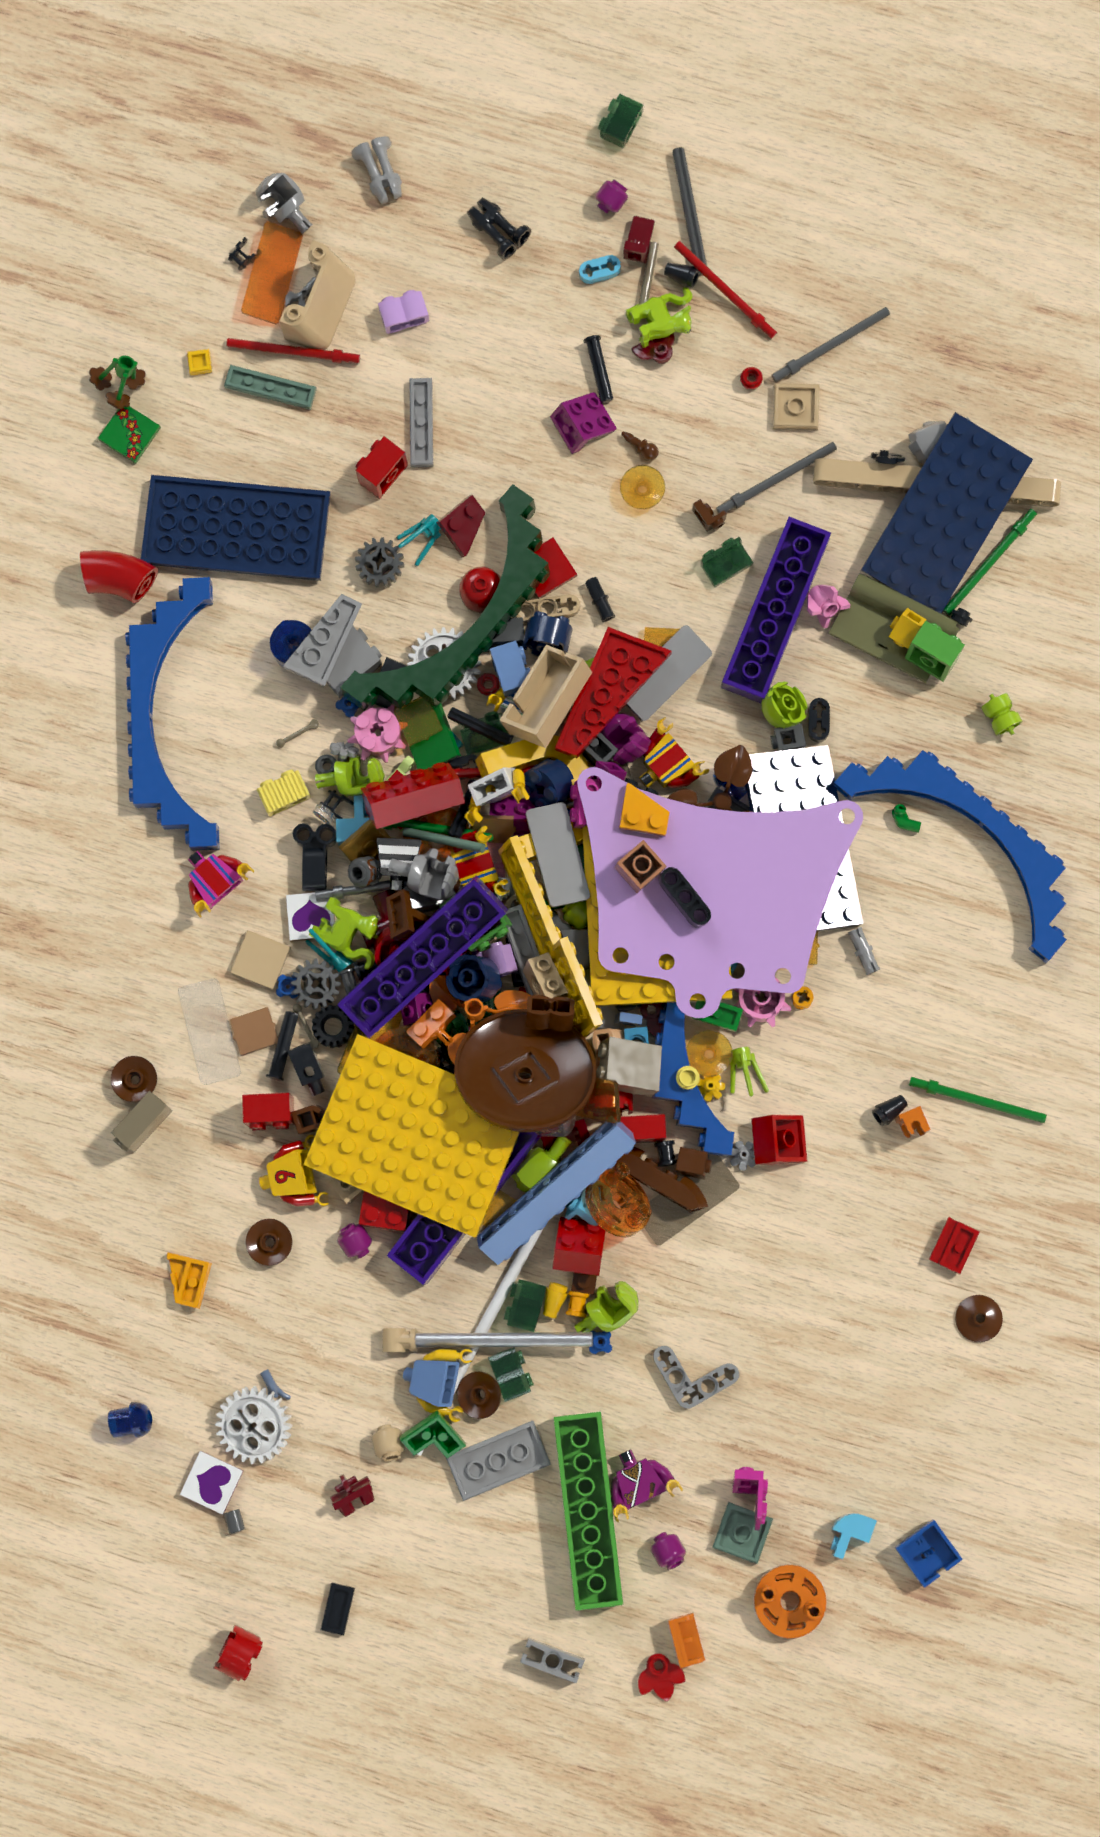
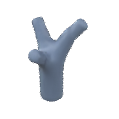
M269 1369L260 1373L267 1386L268 1395L275 1392L274 1398H277L278 1395L287 1400L291 1398L290 1395L283 1392L275 1383Z

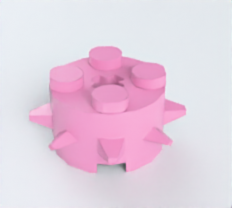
M391 705L387 709L368 706V710L358 717L351 716L350 720L355 725V735L347 741L348 743H357L362 750L361 759L363 761L372 755L375 758L381 757L384 763H387L388 755L392 754L396 748H406V745L401 741V731L409 725L406 722L397 721L394 715L395 706ZM376 729H380L381 735L376 736V734L373 732H375Z
M734 989L739 994L738 1002L733 1006L743 1009L742 1013L748 1018V1027H752L756 1021H766L771 1027H775V1017L780 1011H791V1007L784 1002L785 993ZM762 992L765 994L764 998L767 1001L758 1002V998L755 995H759Z

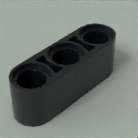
M666 868L659 877L661 888L693 927L700 928L705 926L711 918V911L677 868ZM665 874H673L676 877V883L673 885L667 884L664 879ZM681 892H687L690 895L691 900L689 903L680 901L679 894ZM694 911H702L705 914V920L703 922L696 921Z

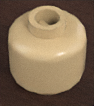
M391 1424L379 1426L377 1428L378 1431L372 1435L375 1455L385 1462L400 1458L401 1453L405 1450V1445L400 1441L401 1430L391 1427Z

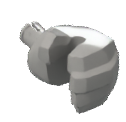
M285 173L272 174L267 176L257 187L256 195L259 202L269 197L275 200L273 205L262 212L265 218L276 217L279 223L284 219H290L301 234L313 225L299 210V206L305 201L304 196L297 184Z
M927 421L923 423L922 428L908 434L909 448L919 463L924 464L947 426L944 421Z
M431 848L425 854L416 855L412 863L392 858L388 868V873L408 877L407 886L410 890L422 896L440 901L444 900L453 890L459 878L455 859L448 856L444 862L438 861V850L435 848Z

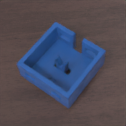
M933 1519L894 1547L924 1588L940 1577L939 1573H937L939 1569L943 1567L948 1571L963 1560Z

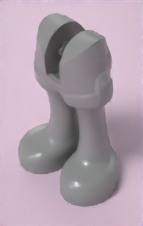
M387 136L377 137L371 141L373 150L379 159L383 175H380L368 142L358 145L351 151L353 159L362 160L366 165L372 181L370 183V190L381 204L389 202L386 190H384L386 187H390L389 189L394 199L402 197L401 178L398 173L393 172L387 155V149L392 144Z

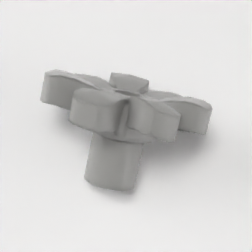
M333 742L330 744L331 754L338 755V761L347 762L348 757L354 758L359 752V749L354 747V743Z
M742 1141L736 1142V1149L732 1148L731 1156H734V1158L730 1160L731 1165L736 1166L739 1164V1170L745 1171L747 1165L753 1168L755 1166V1160L753 1159L755 1158L754 1150H752L753 1143L748 1141L744 1146Z

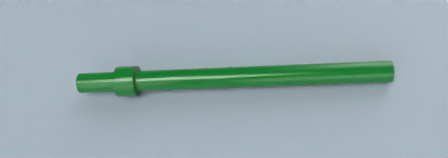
M1030 509L1020 521L1017 520L1014 523L1010 533L945 606L943 612L946 615L950 616L952 609L955 610L1016 538L1025 533L1027 526L1037 515L1033 509Z
M911 1077L909 1081V1086L926 1090V1093L932 1095L938 1093L1037 1122L1045 1123L1047 1114L940 1085L938 1081L931 1079L926 1081Z

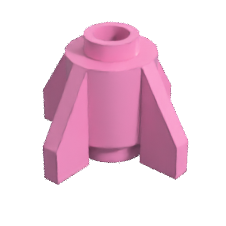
M823 584L814 586L807 596V611L811 616L817 615L819 623L823 628H828L829 617L835 615L839 609H848L851 606L845 598L838 595V591L834 586Z

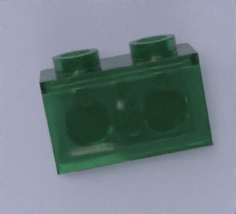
M738 537L736 539L729 538L716 551L711 549L702 556L703 559H701L700 566L714 588L752 566L754 562L743 547L741 538Z
M488 712L483 718L479 719L509 734L499 721L503 715L502 712ZM460 724L458 725L467 755L502 746Z

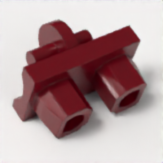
M344 1474L339 1476L342 1483L334 1487L337 1493L330 1497L335 1511L338 1509L344 1517L356 1511L351 1501L358 1497L364 1506L375 1500L372 1484L368 1476L358 1481L355 1475L347 1479Z

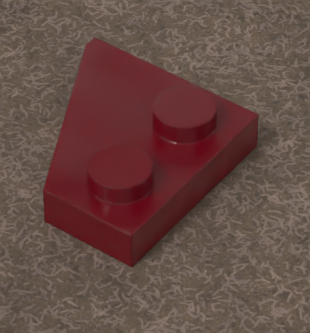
M473 494L467 496L436 522L461 557L468 555L486 513Z

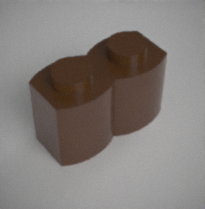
M544 995L529 996L527 999L526 1027L533 1030L550 1028L560 1032L572 1030L575 1000L563 996L554 998Z

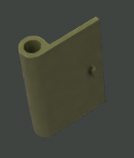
M859 573L846 599L851 604L850 608L840 610L828 634L926 683L931 674L905 659L909 648L898 646L889 637L892 629L889 628L896 616L900 618L902 613L909 608L927 619V622L940 626L942 631L948 635L956 636L960 628L956 626L957 621Z

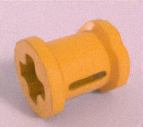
M805 986L794 992L792 996L793 1006L800 1010L809 1008L814 999L812 990ZM803 993H805L807 995L806 999L808 1000V1002H798L799 997L797 996V994L801 996Z
M569 1291V1308L565 1315L586 1318L584 1311L586 1298H589V1294Z

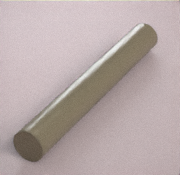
M650 242L639 304L649 300L659 246L657 242Z

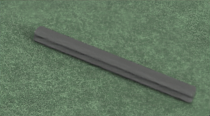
M683 147L674 148L673 158L691 251L707 266L685 150Z

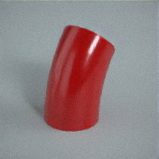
M107 550L80 552L82 576L88 594H113L135 604L146 595L158 574V568L150 563L121 552Z

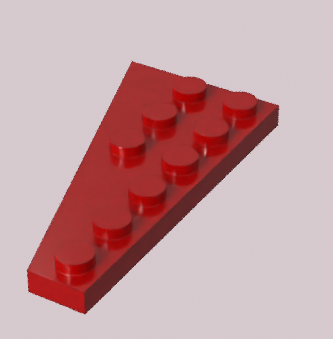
M608 627L590 666L592 674L576 698L555 746V751L577 759L669 658L672 651Z

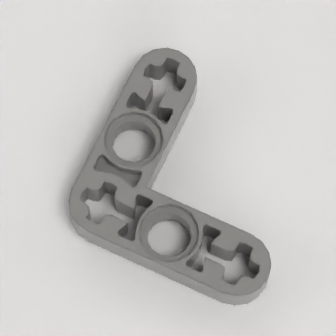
M660 1346L654 1352L653 1358L677 1402L683 1408H692L734 1384L739 1378L738 1368L733 1364L727 1363L691 1383L670 1347ZM660 1350L664 1352L669 1351V1362L672 1364L675 1361L677 1366L667 1370L666 1373L662 1368L667 1367L663 1360L659 1362L657 1359L660 1356ZM724 1368L733 1369L735 1371L732 1375L733 1380L730 1381L726 1378L721 1381L724 1386L719 1387L718 1381L713 1374L717 1372L718 1377L725 1373ZM673 1370H678L682 1373L683 1379L679 1384H673L669 1380V1374ZM705 1379H711L715 1384V1389L711 1393H706L701 1388V1384ZM697 1384L698 1391L704 1397L699 1400L698 1395L692 1398V1404L683 1403L681 1401L684 1397L683 1392L687 1391L688 1394L694 1392L695 1390L692 1386Z

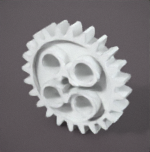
M442 627L441 633H438L434 628L432 636L425 632V640L417 638L419 647L411 646L415 654H408L409 659L413 661L407 663V666L429 658L427 652L431 649H436L440 652L442 645L448 647L461 637L463 632L460 631L455 635L454 628H452L449 633H446L445 627ZM478 660L472 669L469 668L464 673L462 682L458 686L454 685L449 691V695L452 696L453 700H456V693L458 692L461 696H464V688L472 690L469 683H477L474 675H480L481 672L475 667L481 666V661Z
M254 1386L251 1391L244 1387L242 1394L239 1390H236L233 1396L229 1395L226 1398L227 1403L220 1405L223 1411H219L216 1416L222 1420L217 1421L215 1425L222 1427V1429L216 1434L224 1436L220 1444L227 1443L229 1445L226 1448V1452L232 1449L235 1451L233 1458L240 1454L242 1455V1462H245L250 1457L251 1464H254L257 1458L260 1463H263L266 1457L272 1460L275 1457L274 1453L279 1455L282 1452L280 1447L284 1448L288 1444L284 1439L291 1437V1434L286 1431L293 1426L290 1423H286L291 1418V1415H284V1411L288 1406L280 1407L279 1404L282 1398L275 1401L273 1399L275 1392L266 1395V1388H263L258 1393L257 1386ZM250 1404L257 1406L258 1413H253L250 1410ZM234 1419L239 1420L241 1422L242 1429H238L235 1427L233 1423ZM266 1421L273 1423L275 1427L273 1431L266 1427ZM253 1422L257 1424L255 1428L251 1426ZM249 1438H256L258 1446L252 1445Z

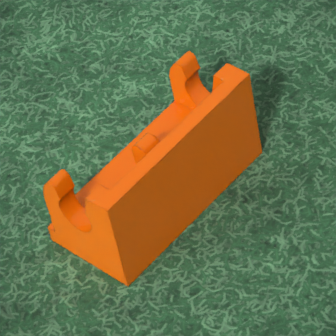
M921 1106L899 1114L895 1118L896 1123H899L903 1134L907 1138H910V1134H914L915 1129L920 1136L931 1130Z
M690 1613L668 1619L680 1668L705 1661L694 1614Z

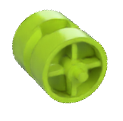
M1007 693L995 697L993 694L989 695V702L985 703L981 709L986 717L994 719L991 727L996 736L1008 732L1010 735L1015 734L1013 729L1023 721L1018 712L1010 711L1012 701Z

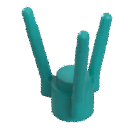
M433 514L423 518L419 523L396 537L397 540H400L414 532L398 545L399 548H402L421 533L427 538L432 536L415 562V566H419L434 542L441 536L439 532L441 528L436 523L439 520Z
M309 929V933L330 957L311 941L306 940L305 943L329 963L330 966L333 965V970L336 969L338 972H341L353 963L352 960L347 959L341 952L336 951L334 953L313 929Z

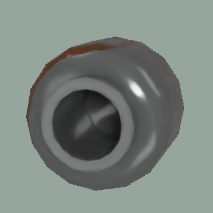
M371 856L353 860L348 868L350 881L360 888L378 883L382 877L379 861Z

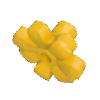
M710 1072L704 1073V1079L700 1078L697 1084L700 1087L699 1091L702 1095H705L704 1100L706 1102H711L712 1097L719 1100L722 1097L719 1091L725 1090V1083H719L721 1080L719 1074H715L712 1077Z

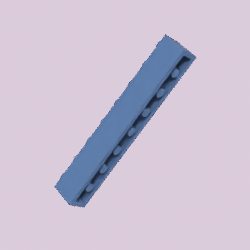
M613 1115L477 1236L479 1249L497 1265L502 1261L508 1260L520 1245H525L537 1230H542L554 1215H559L571 1200L577 1199L588 1185L594 1184L606 1169H611L623 1154H628L636 1144L633 1132Z

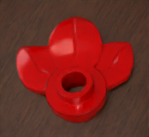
M656 1653L648 1658L647 1668L640 1673L638 1688L641 1695L654 1690L661 1699L669 1701L674 1692V1684L684 1683L685 1675L679 1665L670 1663L664 1654ZM661 1661L663 1663L662 1669L656 1670L654 1663Z

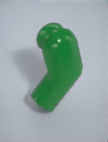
M897 804L892 810V817L896 825L900 829L919 833L921 822L909 819L906 807L902 804Z

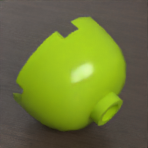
M785 681L778 682L768 690L765 699H762L761 710L765 719L776 728L792 727L806 718L807 702L804 695L797 687L791 688L787 685L788 682Z

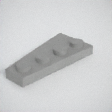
M341 594L283 665V668L324 687L362 603Z

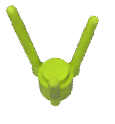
M750 1047L732 1050L733 1057L729 1058L731 1066L730 1093H735L737 1065V1069H743L749 1096L752 1097L754 1095L748 1067L751 1064L764 1091L768 1093L769 1089L758 1067L754 1053L750 1052Z

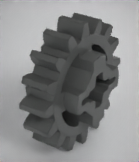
M381 537L380 542H376L375 538H372V544L370 545L364 542L365 549H358V553L361 556L355 557V561L360 563L355 566L356 570L362 571L359 574L360 578L364 579L367 577V584L370 585L374 581L376 587H379L380 582H383L384 586L387 587L388 580L395 583L394 576H401L402 573L399 568H404L405 566L404 562L400 561L404 559L403 553H398L400 551L398 545L393 547L392 540L385 543L384 537ZM386 550L391 552L395 559L389 557L386 554ZM382 555L383 562H381L378 570L376 563L379 562ZM365 566L372 568L374 575L368 572Z
M317 958L312 961V964L306 960L304 961V967L301 965L296 967L299 973L293 972L291 974L295 981L289 983V986L295 987L291 994H298L299 997L296 1002L298 1003L303 1000L305 1008L312 1004L313 1010L318 1008V1004L321 1007H326V1000L332 1003L334 1001L332 995L337 996L339 994V991L335 989V987L341 985V982L335 981L339 974H333L331 971L334 969V966L332 965L327 968L325 960L321 964H318ZM311 969H317V970H320V971H322V972H321V973H313V972L311 971ZM301 978H302V980L304 981V989H303V990H302V988H301ZM327 978L329 979L330 988L326 986ZM318 980V987L313 988L311 986L313 981ZM317 995L320 999H313L309 996Z

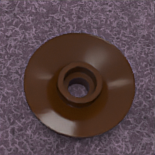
M140 1056L123 1058L115 1065L111 1073V1086L118 1097L128 1102H139L149 1091L153 1093L157 1085V1073L150 1061ZM133 1076L139 1077L137 1084L131 1082Z
M263 1219L256 1222L249 1229L246 1236L248 1254L254 1261L262 1265L272 1266L281 1263L288 1257L292 1249L293 1240L290 1230L284 1223L276 1219ZM269 1238L274 1240L272 1247L266 1245V1240Z
M973 1295L960 1303L956 1311L955 1321L959 1332L966 1339L973 1342H985L998 1334L1002 1326L1003 1316L999 1305L993 1299L984 1295ZM977 1314L984 1316L982 1323L976 1321Z
M476 1371L469 1373L461 1380L458 1386V1403L468 1416L475 1419L488 1418L497 1411L501 1402L499 1384L494 1377L486 1372ZM481 1390L484 1391V1393H485V1398H482V1397H481V1395H480Z

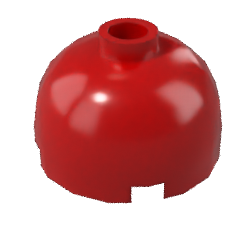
M485 566L469 570L463 576L459 586L463 604L471 611L483 613L498 587L501 579L500 575L493 569Z

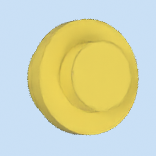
M684 1066L678 1070L676 1082L681 1088L692 1089L699 1083V1073L694 1067Z

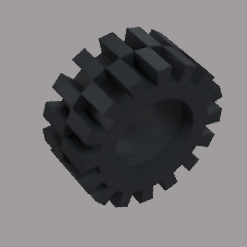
M338 1005L322 1007L319 1012H316L315 1018L312 1020L313 1035L325 1047H342L343 1044H347L348 1040L353 1037V1031H355L354 1022ZM330 1018H337L342 1023V1029L337 1035H329L325 1032L324 1025Z

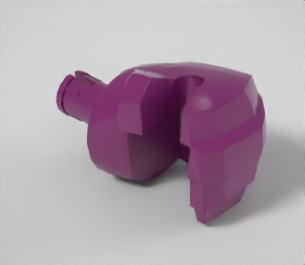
M617 714L600 732L619 750L616 752L613 760L621 765L634 762L648 751L652 742L635 718L627 714Z

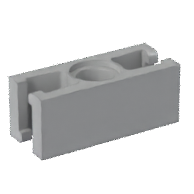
M528 1639L526 1647L530 1648L532 1645L544 1651L542 1661L539 1662L526 1658L527 1654L523 1653L520 1663L577 1684L580 1673L576 1672L575 1675H571L561 1670V1667L566 1659L579 1663L578 1668L582 1669L585 1658L537 1640ZM549 1654H555L559 1657L560 1662L557 1666L550 1667L547 1665L546 1657Z

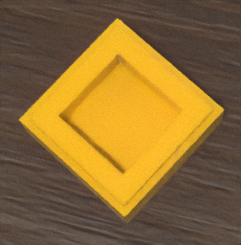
M209 349L187 352L190 376L213 373Z

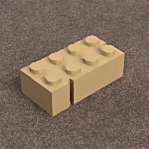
M546 645L512 699L523 715L521 716L516 707L510 703L499 721L509 734L546 748L592 674V671L583 658L567 652L565 654L562 650Z

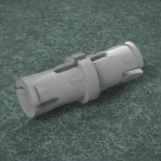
M862 927L848 932L856 949L855 955L856 957L859 956L866 975L880 970L871 951L873 947L872 945L869 946Z

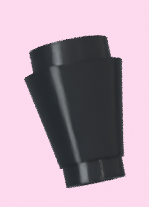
M668 262L664 275L687 288L695 286L699 277V271L694 266Z
M898 1095L875 1105L872 1114L881 1126L889 1125L908 1104L902 1095Z

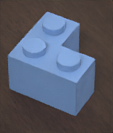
M513 641L490 649L492 663L497 678L500 681L504 697L517 693L530 672V668H525L524 666L527 665L523 646L518 647L517 642Z

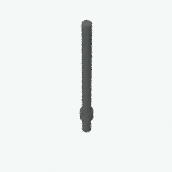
M885 307L797 360L792 359L787 362L785 367L771 374L773 380L777 382L789 374L794 375L804 365L889 316L888 308Z
M829 443L740 494L738 492L730 497V500L716 507L718 514L722 511L727 512L733 508L737 509L743 506L745 501L811 465L816 459L823 458L837 450L835 443Z

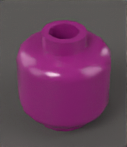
M615 179L612 182L609 180L605 181L595 195L596 200L599 202L597 207L606 214L609 211L618 213L628 199L626 193L628 189Z
M350 1223L338 1232L337 1242L347 1257L357 1256L360 1259L370 1252L368 1248L372 1244V1239L363 1225Z
M663 1532L654 1538L655 1543L651 1546V1553L660 1567L671 1570L684 1562L686 1549L677 1535H667L666 1532Z

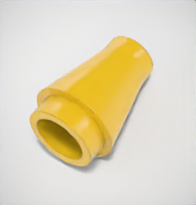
M550 1282L549 1287H546L543 1315L550 1318L557 1317L561 1306L568 1296L567 1286Z

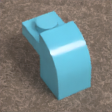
M362 795L354 796V818L336 819L338 846L370 819L365 818L367 813Z
M857 1513L845 1514L838 1518L831 1528L840 1532L839 1537L834 1536L830 1547L834 1551L832 1555L843 1559L851 1537L869 1543L877 1520Z

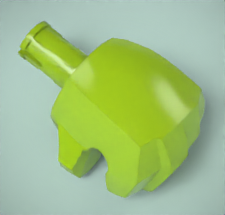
M356 756L354 758L351 757L349 762L336 761L334 772L316 774L315 781L325 780L316 783L318 789L337 785L340 794L357 796L362 795L361 788L366 787L367 784L383 782L385 774L381 762L376 758H371L367 764L368 775L364 776L360 769V756Z
M559 1134L549 1150H544L540 1147L530 1150L523 1159L524 1161L511 1175L517 1183L516 1187L523 1192H528L561 1162V1156L572 1142L562 1134Z
M619 1281L614 1285L617 1297L619 1298V1300H615L610 1296L604 1285L598 1287L597 1298L586 1304L589 1315L575 1325L576 1331L591 1332L598 1326L605 1332H611L622 1327L638 1311L639 1299L637 1291L626 1282Z

